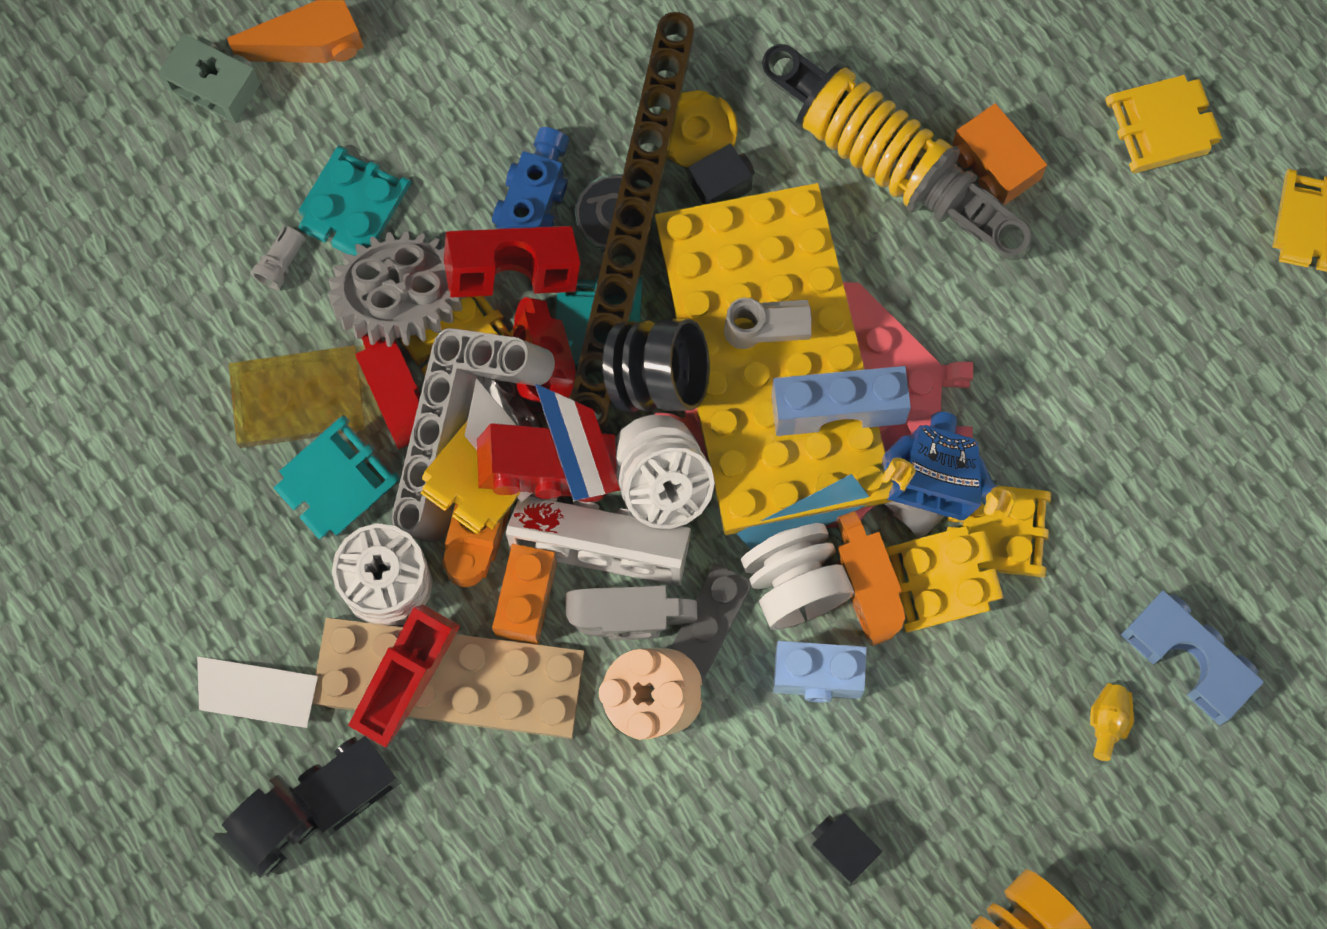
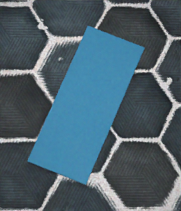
M850 474L761 521L869 497V495L855 477ZM866 505L748 527L738 532L737 535L751 550L768 538L785 530L813 523H822L827 526L837 521L838 516L856 511Z

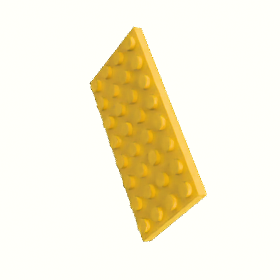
M809 184L655 214V224L676 318H690L697 322L705 335L710 360L709 384L705 398L697 408L708 462L712 468L715 482L714 488L725 535L738 533L748 527L863 505L868 507L893 502L887 500L893 485L892 480H889L888 483L881 481V477L885 472L882 463L885 450L879 427L862 428V421L842 419L822 425L819 432L776 436L771 397L773 378L865 370L819 184ZM744 297L752 298L759 303L808 300L812 319L811 338L809 340L759 342L751 348L739 349L730 345L724 335L727 310L731 303ZM739 318L734 321L741 329H751L755 326L747 318ZM850 474L855 477L869 495V497L762 521Z

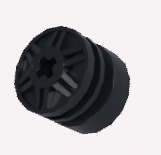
M690 318L664 319L656 323L649 320L639 322L623 321L613 326L608 333L604 346L603 373L609 398L615 407L623 412H636L638 410L650 412L657 408L664 411H691L700 406L705 398L709 384L710 360L705 335L697 322Z

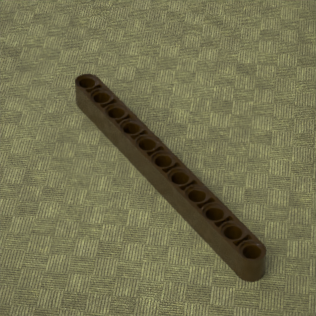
M681 12L665 14L660 18L657 25L570 398L594 410L599 417L597 421L602 434H604L612 401L609 398L605 382L593 384L586 379V376L593 371L603 373L605 344L598 342L595 337L599 333L610 332L617 323L631 321L692 52L694 24L686 14ZM678 35L681 36L683 39L680 41H672L668 39L667 36ZM665 70L673 72L675 76L670 78L663 77L658 73ZM653 107H662L667 112L663 114H654L649 109ZM652 143L659 147V149L650 152L643 150L640 146ZM637 180H644L651 186L646 189H638L632 183ZM631 217L639 219L642 224L637 227H629L622 221ZM620 255H626L631 257L634 262L627 266H621L615 263L613 259ZM616 293L622 295L625 301L618 305H612L604 298L609 294Z

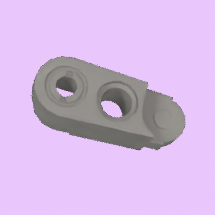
M666 586L579 589L565 593V612L569 623L578 631L588 636L609 637L611 641L660 638V631L667 630V625L697 621V601L679 598L666 599Z

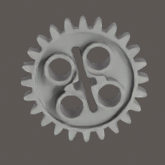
M405 231L400 240H394L393 235L389 232L386 235L385 242L382 243L375 237H371V247L369 248L356 244L357 255L344 254L343 260L345 265H335L334 272L336 277L329 278L331 291H328L336 320L341 319L345 331L353 328L355 338L357 339L368 333L370 344L373 345L380 337L386 338L388 347L392 346L395 338L400 337L405 345H409L412 335H417L422 341H425L426 330L431 329L436 333L442 332L440 321L454 322L452 311H462L461 299L466 298H450L444 266L445 248L441 249L440 239L438 238L426 244L425 234L423 233L415 240H410L408 231Z

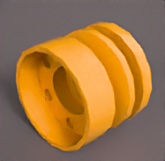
M1025 869L1004 890L1006 898L1014 908L1012 913L992 903L987 908V911L995 924L983 916H979L971 924L972 929H1092L1085 918L1058 890L1029 869Z

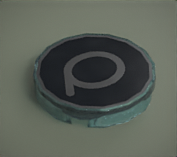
M622 174L604 175L590 182L579 194L575 206L577 230L584 242L598 252H605ZM638 180L632 183L638 189L648 188ZM655 215L653 219L650 237L652 236L655 228ZM631 217L622 221L629 227H637L642 224L639 219Z

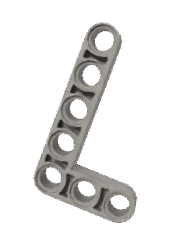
M453 328L445 329L438 334L432 346L392 512L393 526L407 532L412 538L428 542H436L443 538L450 524L454 502L444 511L423 496L421 491L427 482L422 479V476L429 465L468 420L476 378L482 385L484 378L535 386V384L542 385L550 379L555 366L553 354L548 349L516 337Z

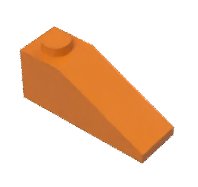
M316 0L227 38L233 54L255 62L328 63L333 60L343 62L354 57L357 50L363 48L359 31L344 0Z

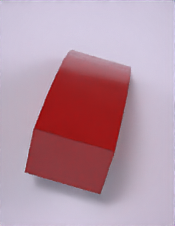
M425 605L413 607L394 646L387 649L348 726L385 748L388 747L433 677L461 625Z

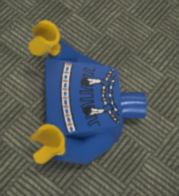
M936 412L932 414L930 426L920 425L911 435L900 437L883 455L882 463L885 472L881 477V481L888 483L889 480H892L893 482L887 500L962 521L968 518L982 503L985 505L983 511L986 515H993L997 509L1004 514V517H1009L1016 502V495L1011 490L997 487L993 482L983 459L979 456V447L975 439L955 434L957 418L949 412Z

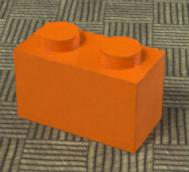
M996 103L956 130L952 146L960 149L957 162L965 169L970 167L980 178L978 179L979 186L993 195L1003 205H1006L1042 179L1047 163Z
M512 543L492 626L496 637L539 645L557 567L555 552Z

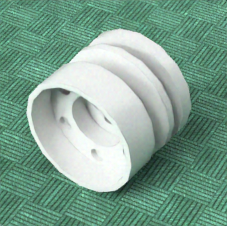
M649 415L635 419L624 427L615 438L617 481L626 506L637 521L651 528L672 529L688 524L702 514L712 498L715 482L711 466L701 452L693 434L685 424L671 416Z
M377 523L361 527L343 540L334 556L332 575L335 588L355 616L366 623L388 626L403 625L406 623L413 607L426 605L430 599L433 580L429 564L412 536L396 526ZM385 564L388 571L383 572L382 579L376 580L372 573L378 572L379 565Z
M822 523L808 524L780 532L757 545L741 558L745 572L755 573L750 578L752 588L774 587L759 600L771 630L786 629L805 622L799 610L803 606H805L807 619L810 620L837 608L854 595L853 587L843 565L821 566L836 553L833 543H824L829 537L827 529Z

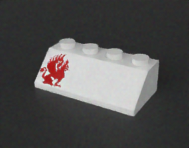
M532 493L531 497L528 496L522 502L518 499L507 526L506 537L510 549L513 543L555 552L557 562L681 586L691 537V528L683 527V525L672 529L651 528L637 521L628 509H616V513L599 510V506L592 502L576 500L574 505L557 502V498H538L535 496V493Z

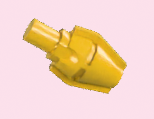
M1111 683L1106 684L1091 706L1090 725L1094 727L1095 737L1097 738L1093 756L1101 761L1111 760L1114 744L1120 738L1126 739L1134 724L1133 695L1124 686Z

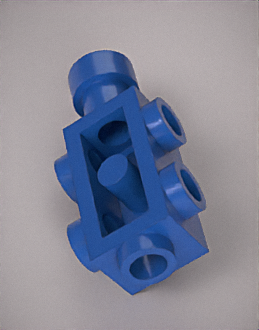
M540 127L533 143L536 148L535 153L522 151L518 164L514 162L511 164L506 178V186L509 187L505 201L498 200L492 217V223L496 224V229L554 226L555 216L549 215L554 201L559 203L563 201L568 186V179L563 178L562 163L558 162L559 157L565 155L570 140L566 134L553 128ZM531 172L542 175L539 180H531L528 176ZM519 208H524L529 212L524 218L515 216V212Z

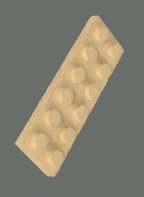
M326 618L316 671L318 678L312 705L355 711L387 649L394 646L403 627ZM456 634L433 677L407 718L572 739L585 652L575 649Z

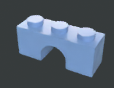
M905 366L773 378L771 397L776 436L819 432L822 425L842 419L862 421V428L906 424L911 409Z
M1163 590L1125 629L1121 636L1153 665L1170 650L1181 649L1191 653L1199 663L1200 678L1187 696L1218 725H1222L1241 708L1264 681L1256 675L1258 670L1250 660L1242 655L1235 656L1223 645L1225 641L1218 631L1207 624L1202 626L1190 615V607L1180 597L1174 594L1169 596Z

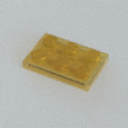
M355 345L228 363L236 444L238 447L245 448L315 438L343 415L350 420L348 426L354 432L366 430Z

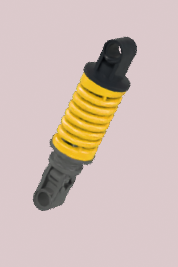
M776 44L765 52L762 66L770 81L802 105L796 119V126L798 128L811 132L819 141H825L828 148L838 150L841 158L850 159L851 165L857 169L862 168L863 174L869 178H875L878 186H889V193L893 197L899 198L903 195V203L909 212L914 213L925 206L935 213L934 217L940 222H944L950 217L967 234L977 241L983 242L1004 259L1018 260L1029 252L1032 238L1028 225L1010 212L1005 205L980 186L974 185L977 175L971 170L965 172L963 168L956 164L960 154L958 147L951 146L943 139H937L933 142V131L927 128L919 131L921 128L920 122L917 119H911L907 122L908 113L905 110H897L895 112V103L891 100L883 102V94L881 92L873 91L869 94L871 87L867 82H860L856 86V74L844 62L838 63L828 73H825L789 45ZM790 58L793 60V68L788 74L782 76L774 74V66L780 59ZM1009 229H1017L1024 234L1023 243L1016 249H1007L1000 243L1002 234Z

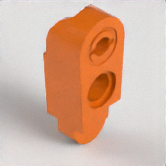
M456 503L454 506L453 514L458 507ZM512 506L493 530L485 525L484 527L486 528L478 534L468 530L465 525L454 517L451 518L445 542L446 550L443 558V569H446L448 579L453 584L459 587H471L479 583L482 578H486L491 562H494Z
M855 511L838 516L837 523L844 545L838 546L840 560L837 561V564L843 565L853 587L854 595L850 599L865 637L871 646H875L893 639V636L902 629L905 613L898 594L902 590L880 533L876 532L867 536Z

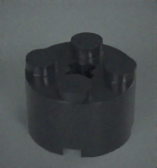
M276 775L269 780L275 786L265 794L258 788L230 814L222 824L227 833H215L213 836L216 843L250 878L256 875L259 878L265 875L270 877L288 859L282 852L290 844L295 845L299 843L302 845L318 830V826L312 819L316 812L281 775Z

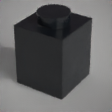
M731 143L688 167V182L703 205L737 199L752 191L753 175H755L753 165L746 154H738Z
M845 813L837 820L829 815L811 833L817 839L810 847L812 851L848 887L883 852Z

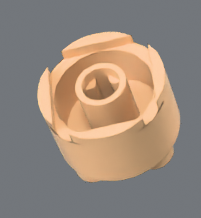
M667 648L637 649L621 655L612 663L599 688V699L603 703L608 718L621 732L639 740L657 738L678 733L695 720L702 704V700H700L702 679L696 665L680 651Z

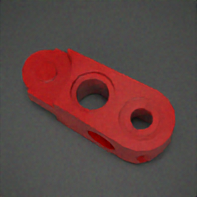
M524 297L516 309L513 330L511 332L504 331V336L516 337L548 349L553 354L555 360L554 371L550 379L540 386L569 398L575 381V363L562 320L551 318L546 301ZM516 383L517 390L522 397L541 402L536 386Z
M367 333L361 337L365 350L356 353L355 356L398 450L409 445L421 395L396 341H394L391 347H388L386 340L382 341L380 337L373 345L370 344Z

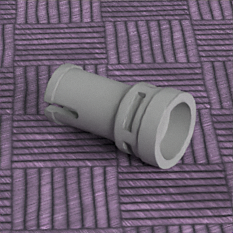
M286 226L281 228V232L268 253L261 256L260 262L250 272L256 281L266 285V281L269 279L272 283L268 287L276 291L280 290L284 283V276H287L289 273V265L306 241L300 232Z

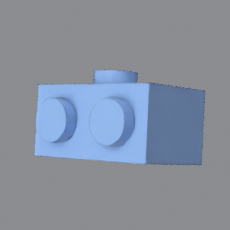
M778 641L775 654L773 693L805 695L806 701L820 703L831 702V697L861 699L865 689L867 647Z

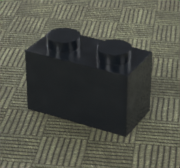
M366 736L360 740L353 737L345 741L334 751L337 757L323 767L320 764H316L307 769L298 778L300 784L293 788L316 812L312 819L321 832L328 837L401 784Z

